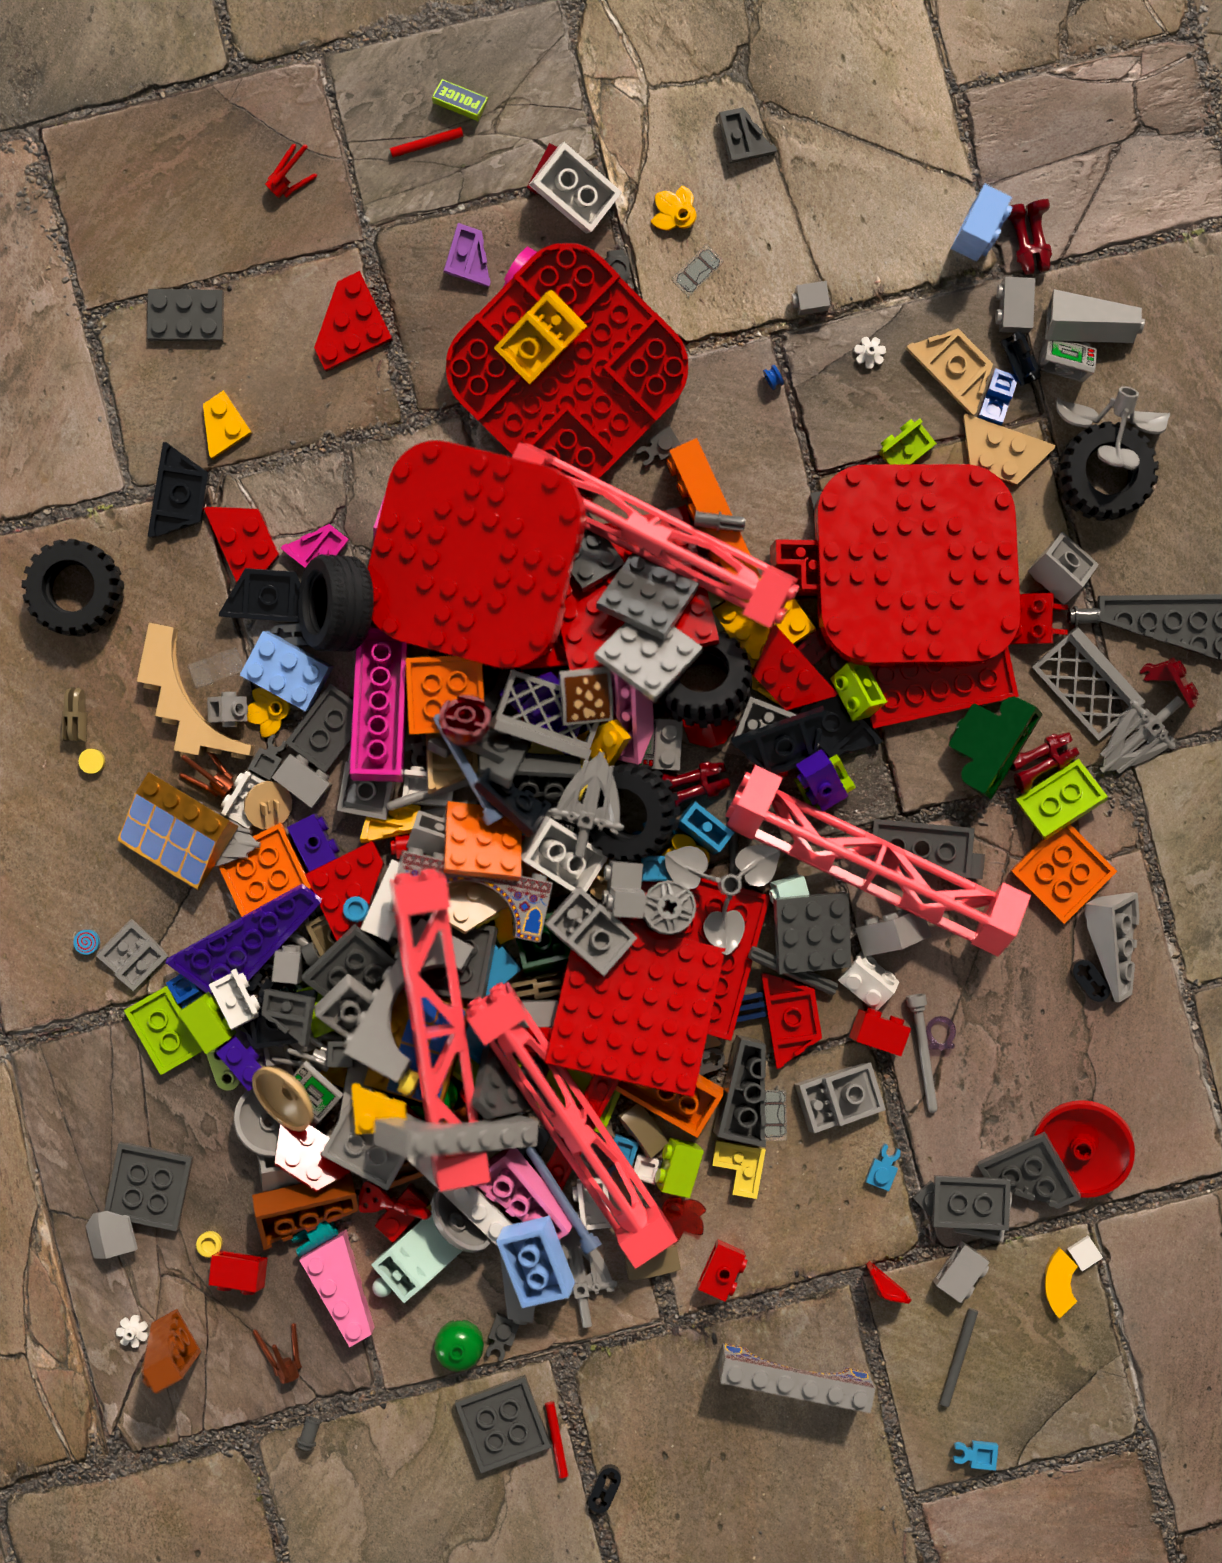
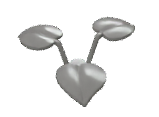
M1120 387L1116 399L1111 398L1109 404L1099 415L1090 407L1065 402L1060 398L1056 400V409L1060 417L1067 423L1079 427H1089L1092 425V422L1099 423L1113 407L1114 414L1122 417L1115 447H1100L1097 452L1098 457L1107 464L1118 467L1123 466L1132 470L1138 467V455L1132 450L1120 449L1126 420L1130 424H1135V427L1140 431L1162 434L1166 430L1170 413L1135 411L1139 393L1130 387Z
M752 845L743 848L735 858V865L741 872L737 876L725 875L721 878L703 873L708 867V860L705 853L699 848L687 846L665 854L666 870L673 881L680 882L688 887V889H694L699 885L702 877L717 882L719 891L726 895L722 912L714 911L710 913L703 925L707 940L713 946L725 948V951L722 952L724 955L730 954L738 946L744 934L745 922L741 913L736 910L727 912L732 895L737 894L741 889L740 880L742 876L751 886L760 887L766 885L775 875L780 851L767 845Z

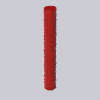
M459 127L391 147L390 151L392 158L455 140L464 137L462 128Z
M551 1401L545 1403L557 1471L559 1478H566L569 1476L555 1403Z

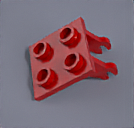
M1054 593L1020 594V624L1010 644L1053 643V635H1068V630L1052 628L1053 610H1068V605L1054 603Z

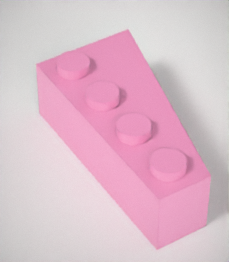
M517 1148L503 1149L488 1160L491 1182L472 1185L473 1187H479L491 1201L496 1200L506 1208L508 1214L512 1217H518L523 1222L550 1216L558 1239H561L570 1232L572 1224L546 1183Z
M346 1229L339 1233L338 1236L303 1255L299 1261L348 1346L351 1347L370 1336L375 1327Z

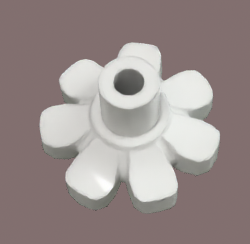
M868 337L861 339L862 346L856 345L854 348V353L860 354L856 357L858 364L865 362L866 369H872L874 362L877 365L882 364L884 359L880 355L886 353L885 346H878L880 339L874 337L871 342Z
M133 1315L130 1320L125 1317L120 1321L122 1327L117 1328L116 1335L123 1336L120 1343L124 1346L131 1342L132 1348H136L140 1345V1340L145 1341L148 1338L149 1334L144 1331L148 1328V1325L145 1321L139 1323L140 1317L138 1315Z

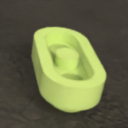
M217 1048L207 1053V1058L216 1084L222 1090H233L240 1084V1081L227 1065L216 1057L215 1050ZM225 1074H229L232 1077L231 1082L224 1081Z

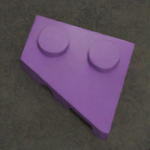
M460 223L457 224L443 273L489 288L491 281L488 275L487 258L484 252L481 230Z

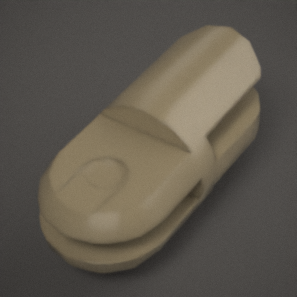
M74 687L67 689L64 695L61 727L62 741H87L85 692L78 687L76 689Z
M559 970L532 975L531 980L515 982L510 985L514 990L533 987V989L519 991L516 994L520 999L534 996L535 1000L560 996L561 989L539 993V991L562 986L563 983L562 980L537 983L538 980L561 976Z

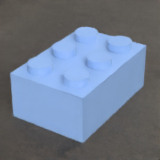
M984 184L972 203L950 249L976 262L981 255L986 257L1001 232L1000 228L1012 210V207L1009 206L1012 197Z
M262 631L240 676L296 707L309 711L318 698L334 666L292 645L270 631Z
M550 1216L503 1227L496 1242L522 1308L568 1298L575 1281Z

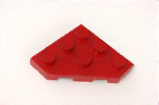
M360 271L337 281L314 349L326 372L393 340Z
M373 841L305 874L313 892L322 898L319 905L336 941L354 924L361 929L364 920L361 922L348 920L343 913L344 903L349 898L357 896L366 900L370 907L376 884L384 867V862Z

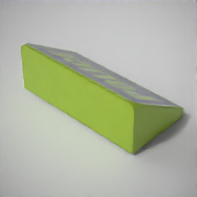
M442 79L432 96V101L436 105L479 122L488 97Z

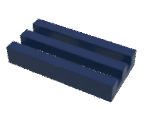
M763 991L744 994L742 1001L759 998V1002L742 1005L739 1012L755 1008H761V1011L740 1015L737 1018V1022L767 1016Z

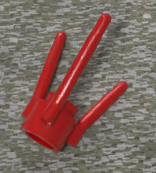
M292 144L274 172L268 177L265 185L278 198L282 195L288 198L292 192L317 178V174L314 173L288 187L291 182L285 175L306 151L307 145H303L285 166L296 149V145Z

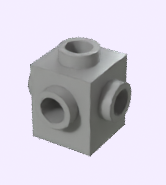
M221 692V696L208 697V723H222V727H237V722H246L248 713L247 696H236V692Z

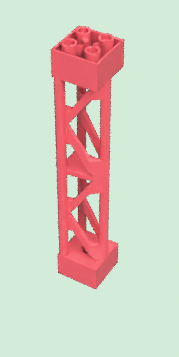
M518 444L512 458L547 467L555 465L585 480L581 481L568 476L575 483V486L604 496L626 512L629 517L626 520L583 498L587 512L623 530L617 531L586 516L585 529L660 567L698 582L699 587L744 609V615L769 628L782 623L788 611L784 607L787 601L794 599L799 589V586L796 585L797 578L531 444ZM625 501L656 517L648 522L643 515L626 504ZM661 520H664L692 534V536L659 524ZM677 538L711 550L732 565L738 572V575L669 542L668 539ZM631 544H638V547H639V548H637V547H635V546H633V545H631ZM664 551L720 578L732 586H726L668 557ZM732 556L763 570L764 572L760 580L752 570Z
M757 765L754 766L751 773H745L725 817L729 818L726 826L732 831L751 840L756 839L770 847L776 848L793 858L970 941L972 945L997 957L1016 937L1031 895L1006 883H1002L997 891L993 892L778 790L782 777ZM771 804L777 815L768 811ZM790 813H791V814L793 815V817L797 820V822L800 824V826L796 825V824L793 822ZM803 813L854 837L823 838L817 833ZM763 820L788 831L794 839L793 845L759 830ZM807 841L828 851L813 852ZM858 846V847L848 848V849H847V848H844V847ZM875 855L873 861L864 857ZM847 859L868 869L866 878L862 879L833 865L834 860ZM898 864L902 866L910 878L902 874ZM912 864L965 890L935 891L929 887ZM876 874L897 883L903 891L902 897L871 883ZM915 892L938 903L923 904ZM985 906L983 913L973 909ZM954 910L978 921L979 924L976 932L942 917L944 911Z
M436 869L421 870V875L412 876L410 873L396 874L395 879L389 880L425 1122L440 1123L439 1119L445 1118L449 1124L462 1123L437 1096L453 1057L457 1052H459L469 1123L478 1122V1111L471 1106L474 1083L448 913L450 901L446 877L441 872L436 871ZM433 911L416 947H413L409 915ZM439 930H441L451 1004H444L418 975ZM427 997L450 1023L425 1027L421 998ZM448 1035L434 1067H431L427 1039ZM486 1151L430 1156L433 1178L439 1191L491 1182Z
M502 982L498 983L489 990V995L484 998L479 996L468 1004L469 1008L466 1009L467 1019L483 1044L490 1045L614 1229L620 1247L636 1269L678 1241L674 1230L567 1069L548 1064L565 1097L566 1107L564 1108L523 1047L524 1044L530 1045L545 1061L549 1042L510 983L507 982L504 985ZM525 1020L540 1043L538 1044L518 1023ZM495 1038H497L498 1044H499V1046L501 1047L502 1051L500 1050V1048L498 1047V1045H497L496 1042L494 1041ZM513 1052L516 1053L555 1113L547 1108L526 1079L513 1057ZM564 1081H566V1083L568 1084V1086L570 1087V1089L582 1105L583 1108H581L580 1110L578 1109ZM587 1114L605 1139V1142L589 1125L585 1124ZM560 1137H564V1142L567 1145L568 1149L566 1148ZM592 1143L596 1144L615 1164L631 1195L632 1206L629 1205L590 1145ZM582 1151L621 1211L613 1206L594 1180L579 1152ZM631 1180L649 1205L644 1208Z

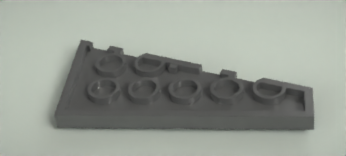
M1222 594L1098 596L1101 623L1222 661Z

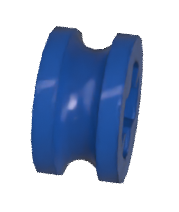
M772 365L770 370H763L764 377L772 390H775L777 385H784L782 375L775 365Z

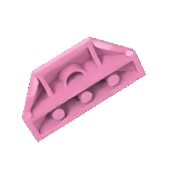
M610 670L613 720L617 719L631 736L630 741L618 760L639 765L643 760L654 732L653 701ZM602 721V722H601V725H602V724H605V723H607V722H609V721Z

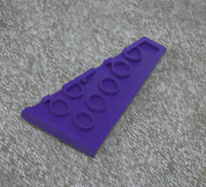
M300 884L166 959V964L204 992H210L214 996L209 984L231 974V971L234 969L237 970L238 974L244 973L247 981H249L318 907L322 898L304 884Z

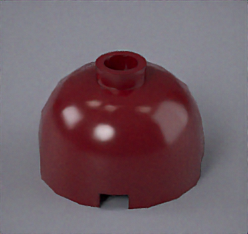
M459 695L456 700L451 702L450 699L447 700L440 708L439 723L442 733L453 744L458 746L475 745L482 741L489 732L491 712L480 698L472 695Z

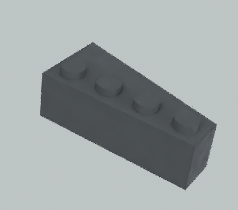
M527 753L524 761L519 766L517 775L513 778L514 787L523 792L526 789L534 793V798L545 796L546 799L561 797L570 781L581 770L580 757L574 755ZM479 755L477 778L486 768L494 769L499 764ZM476 797V804L481 805Z
M740 1035L735 1037L723 1086V1097L719 1103L713 1132L720 1138L766 1148V1045L758 1039Z

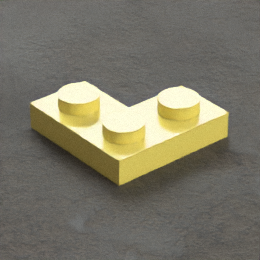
M716 1140L712 1166L736 1170L732 1195L757 1199L766 1149Z

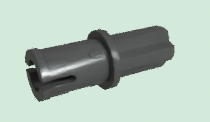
M696 511L694 527L717 529L716 532H719V529L743 532L745 518L722 515L721 512L715 514Z

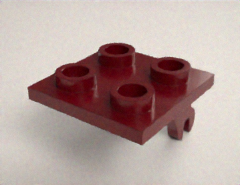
M1172 657L1168 661L1158 664L1146 663L1142 667L1140 674L1146 671L1150 672L1145 675L1143 680L1176 681L1190 709L1196 706L1199 693L1193 682L1188 684L1185 678L1187 671L1181 660L1176 662L1175 658Z

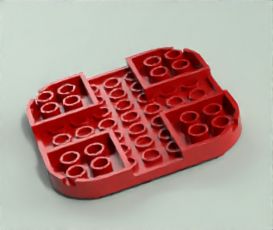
M557 243L535 253L513 275V278L458 332L447 352L446 377L456 399L512 455L519 443L531 444L599 479L678 399L688 377V356L685 346L677 333L639 297L598 253L576 243ZM553 290L587 327L529 384L494 347L548 291ZM552 465L551 467L564 473L567 476L573 477L581 481H585L555 465Z
M426 441L408 449L400 456L390 473L368 565L374 592L372 617L374 624L393 639L499 668H520L528 666L539 658L544 657L553 647L559 635L566 608L564 600L576 554L579 555L586 525L585 503L575 487V483L564 473L551 467L447 441Z
M865 464L846 468L827 483L819 495L814 513L819 591L817 592L818 621L824 640L828 646H831L841 655V658L862 666L944 663V665H974L994 658L1009 646L1018 631L1021 618L1016 511L1009 489L998 476L985 468L970 464Z

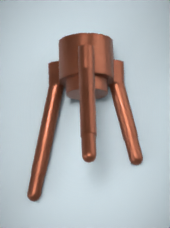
M207 752L223 775L217 773L215 776H212L186 755H182L181 758L210 780V783L207 785L182 772L179 774L181 778L210 792L215 797L219 795L221 798H224L234 787V782L231 780L234 776L226 770L214 753Z
M295 1323L291 1324L293 1361L290 1357L282 1359L277 1346L273 1344L272 1350L277 1360L276 1363L258 1331L253 1330V1335L273 1367L275 1375L279 1377L281 1384L292 1382L300 1376L298 1369L302 1366L299 1360Z

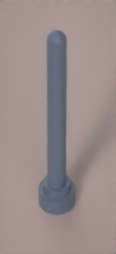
M436 714L433 720L483 807L482 813L484 816L482 818L488 826L503 818L504 815L473 787L478 779L460 746L451 743L443 735L439 723L440 714Z
M528 1147L526 1149L528 1157L581 1238L580 1248L587 1255L602 1245L597 1235L594 1237L592 1233L589 1234L534 1147Z

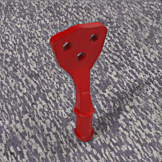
M370 1181L363 1183L359 1194V1211L361 1213H375L388 1208L401 1212L405 1216L410 1215L422 1220H427L431 1217L429 1209L413 1206L410 1203H398L390 1199L378 1185Z

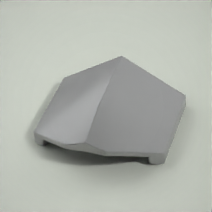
M109 1211L92 1214L86 1224V1230L94 1258L108 1259L138 1249L130 1216H122Z

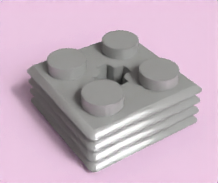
M347 974L314 1006L315 1016L347 1039L350 1033L354 1035L359 1026L356 1022L363 1011L367 1012L372 1004L369 1000L373 992Z

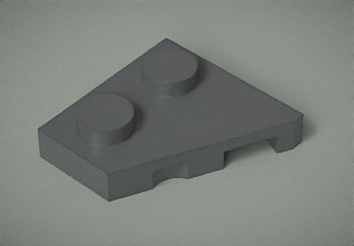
M743 107L719 112L717 115L730 163L773 155L777 152L776 146L774 144L771 145L762 135V129L751 120V116Z

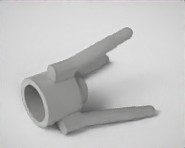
M311 1034L309 1041L320 1048V1050L315 1049L313 1055L291 1048L287 1050L290 1054L309 1060V1064L318 1072H321V1070L327 1072L329 1069L327 1067L328 1045L323 1044ZM272 1057L273 1062L301 1067L305 1063L297 1060Z

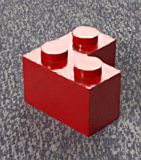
M776 539L770 546V566L781 571H795V578L798 579L796 585L799 586L795 596H817L819 591L817 540Z

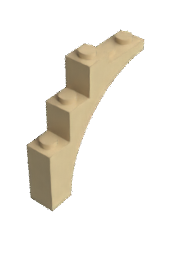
M149 623L137 682L144 683L143 688L156 691L161 686L155 716L162 717L163 723L177 725V720L180 721L174 750L181 752L180 757L186 755L190 759H195L196 755L203 756L205 747H207L206 752L221 755L222 750L232 752L231 757L246 760V755L253 756L255 746L242 743L220 732L208 723L192 704L185 691L178 670V629Z

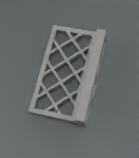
M1077 626L1032 666L1098 741L1119 724L1123 716L1130 709L1131 700L1137 701L1140 699L1142 703L1146 702ZM1069 641L1076 648L1075 659L1061 658V648ZM1058 651V657L1052 658L1051 656ZM1079 652L1085 659H1079ZM1047 660L1057 661L1056 675H1045L1039 667ZM1060 661L1075 662L1074 676L1060 675ZM1078 662H1089L1093 666L1092 677L1077 676ZM1096 671H1097L1103 678H1101V677H1095ZM1049 678H1056V686ZM1059 679H1074L1073 694L1062 693L1059 690ZM1077 679L1092 680L1091 695L1076 694ZM1095 680L1106 681L1109 684V695H1094ZM1112 690H1114L1119 696H1112ZM1065 696L1073 697L1072 703ZM1076 697L1090 698V712H1080L1075 708ZM1094 698L1108 699L1107 713L1093 712ZM1112 699H1123L1129 706L1121 714L1111 713ZM1083 715H1089V722ZM1093 715L1107 716V726L1099 733L1092 726ZM1111 716L1116 717V718L1110 723Z
M511 669L498 709L491 720L490 726L493 729L588 760L592 751L590 747L599 722H593L591 727L589 723H584L589 731L586 741L576 739L573 732L574 729L584 724L566 725L567 728L560 732L553 731L549 722L561 717V705L558 700L560 694H555L553 690L559 691V685ZM515 677L525 679L529 689L516 695L512 687ZM530 681L537 683V685L532 687ZM542 686L548 687L552 697L539 702L534 690ZM510 691H511L513 697H511V698L508 699L509 694H510ZM531 692L536 705L523 710L518 698ZM515 700L520 713L512 717L504 715L505 705ZM555 700L560 712L547 718L542 706ZM539 708L544 720L535 725L529 723L526 714ZM523 716L525 721L519 720L517 718ZM546 724L548 729L543 728L541 726ZM570 732V734H571L572 737L567 736V735H564V734Z

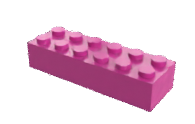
M370 627L366 640L356 649L350 775L352 781L403 782L407 701L406 658L409 657V643L393 639L379 628Z

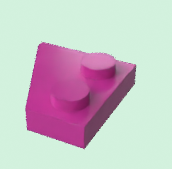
M328 524L313 533L302 536L296 541L282 545L281 549L306 568L308 563L318 555H339L350 540L332 525Z

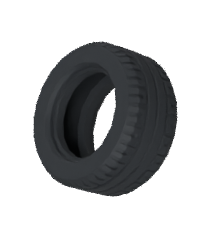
M318 555L306 566L300 583L298 612L303 637L312 648L319 651L352 652L356 650L366 640L373 617L374 592L369 570L361 560L354 556Z

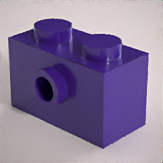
M822 749L796 764L800 772L797 778L804 789L808 788L809 791L805 794L812 805L817 804L822 811H825L848 797L832 762Z
M312 814L287 827L309 872L339 858L337 854L340 852L339 846L334 838L330 840L326 832L329 827L323 816L319 817L318 814Z
M234 1035L218 1047L215 1052L243 1086L250 1091L253 1088L252 1077L261 1068L256 1061L260 1057L251 1046L246 1049Z

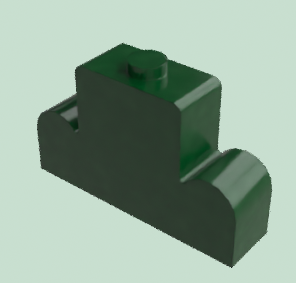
M1009 697L1002 702L1000 716L977 704H972L964 719L962 718L957 723L956 732L949 742V746L957 754L972 761L962 768V780L972 790L992 800L1043 715L1036 706L1018 697Z

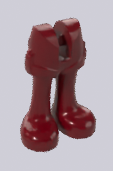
M1049 199L1033 201L1026 206L1024 204L1011 205L1012 210L1007 219L1012 222L1017 234L1019 250L1016 251L1017 262L1021 265L1025 275L1034 274L1035 267L1032 254L1035 253L1039 271H1049L1052 249L1050 244H1046L1042 230V216L1050 208ZM1025 213L1030 222L1033 244H1030L1027 235Z
M1069 732L1049 735L1044 739L1042 745L1030 751L1019 753L1010 768L1011 771L1015 772L1034 760L1046 755L1049 756L1048 759L1034 767L1013 775L1014 782L1021 793L1030 791L1033 781L1041 774L1055 767L1058 769L1067 767L1080 754L1077 747H1072L1058 754L1057 748L1073 741Z
M703 762L698 765V769L679 775H670L665 770H659L664 774L662 779L664 781L670 780L673 786L670 789L696 781L700 782L699 785L678 791L679 799L675 801L676 806L702 795H707L708 798L718 796L721 791L731 786L728 778L716 779L711 783L708 779V776H715L726 771L724 762Z

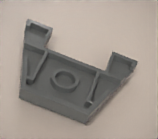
M490 726L489 732L482 741L475 745L460 747H464L499 764L490 771V780L510 788L514 776L519 771L521 762L524 761L532 745V741L493 729ZM442 735L428 741L427 750L444 758L452 754Z

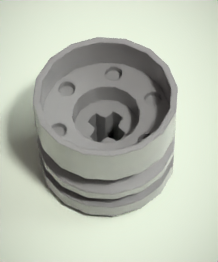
M668 880L657 883L645 895L643 921L650 930L659 934H678L688 927L695 917L696 903L693 894L688 887L680 882ZM665 901H668L669 904H675V908L672 910L673 914H670L669 911H663L662 908L665 906Z

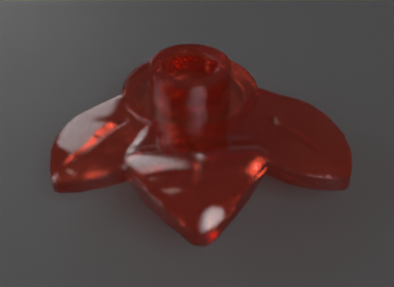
M670 1197L664 1202L662 1207L663 1214L670 1222L678 1241L684 1231L696 1235L703 1234L704 1223L700 1216L707 1209L701 1202L694 1199L682 1200L679 1197ZM671 1206L679 1207V1211L672 1210Z

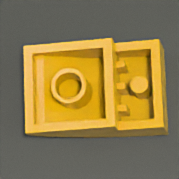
M550 290L517 322L494 349L531 384L584 331L587 325L553 290Z

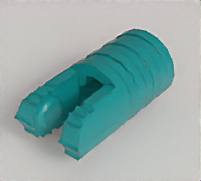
M324 1221L319 1223L316 1229L312 1231L302 1230L294 1234L291 1241L292 1243H298L309 1238L310 1241L296 1249L297 1256L301 1257L338 1236L339 1233L334 1221L331 1223Z

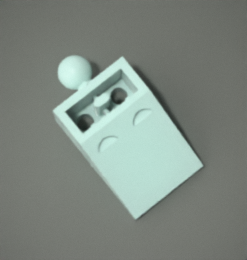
M432 1211L429 1219L420 1220L371 1264L381 1276L372 1285L376 1296L386 1297L393 1290L401 1301L405 1303L462 1252V1250L447 1242L440 1234L434 1223Z

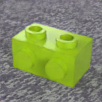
M850 662L830 678L852 721L871 717L887 703L868 666Z
M210 992L205 993L178 1012L205 1054L225 1043L237 1033L235 1029L231 1031L215 997Z
M670 1137L668 1144L664 1146L662 1151L663 1162L661 1168H658L655 1174L657 1187L664 1193L690 1198L704 1150L696 1143Z

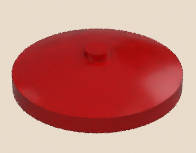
M1086 1100L1066 1102L1050 1110L1041 1119L1035 1130L1034 1136L1043 1132L1047 1134L1079 1190L1081 1198L1102 1196L1115 1190L1126 1180L1132 1170L1135 1159V1143L1132 1132L1125 1120L1117 1112L1103 1104Z

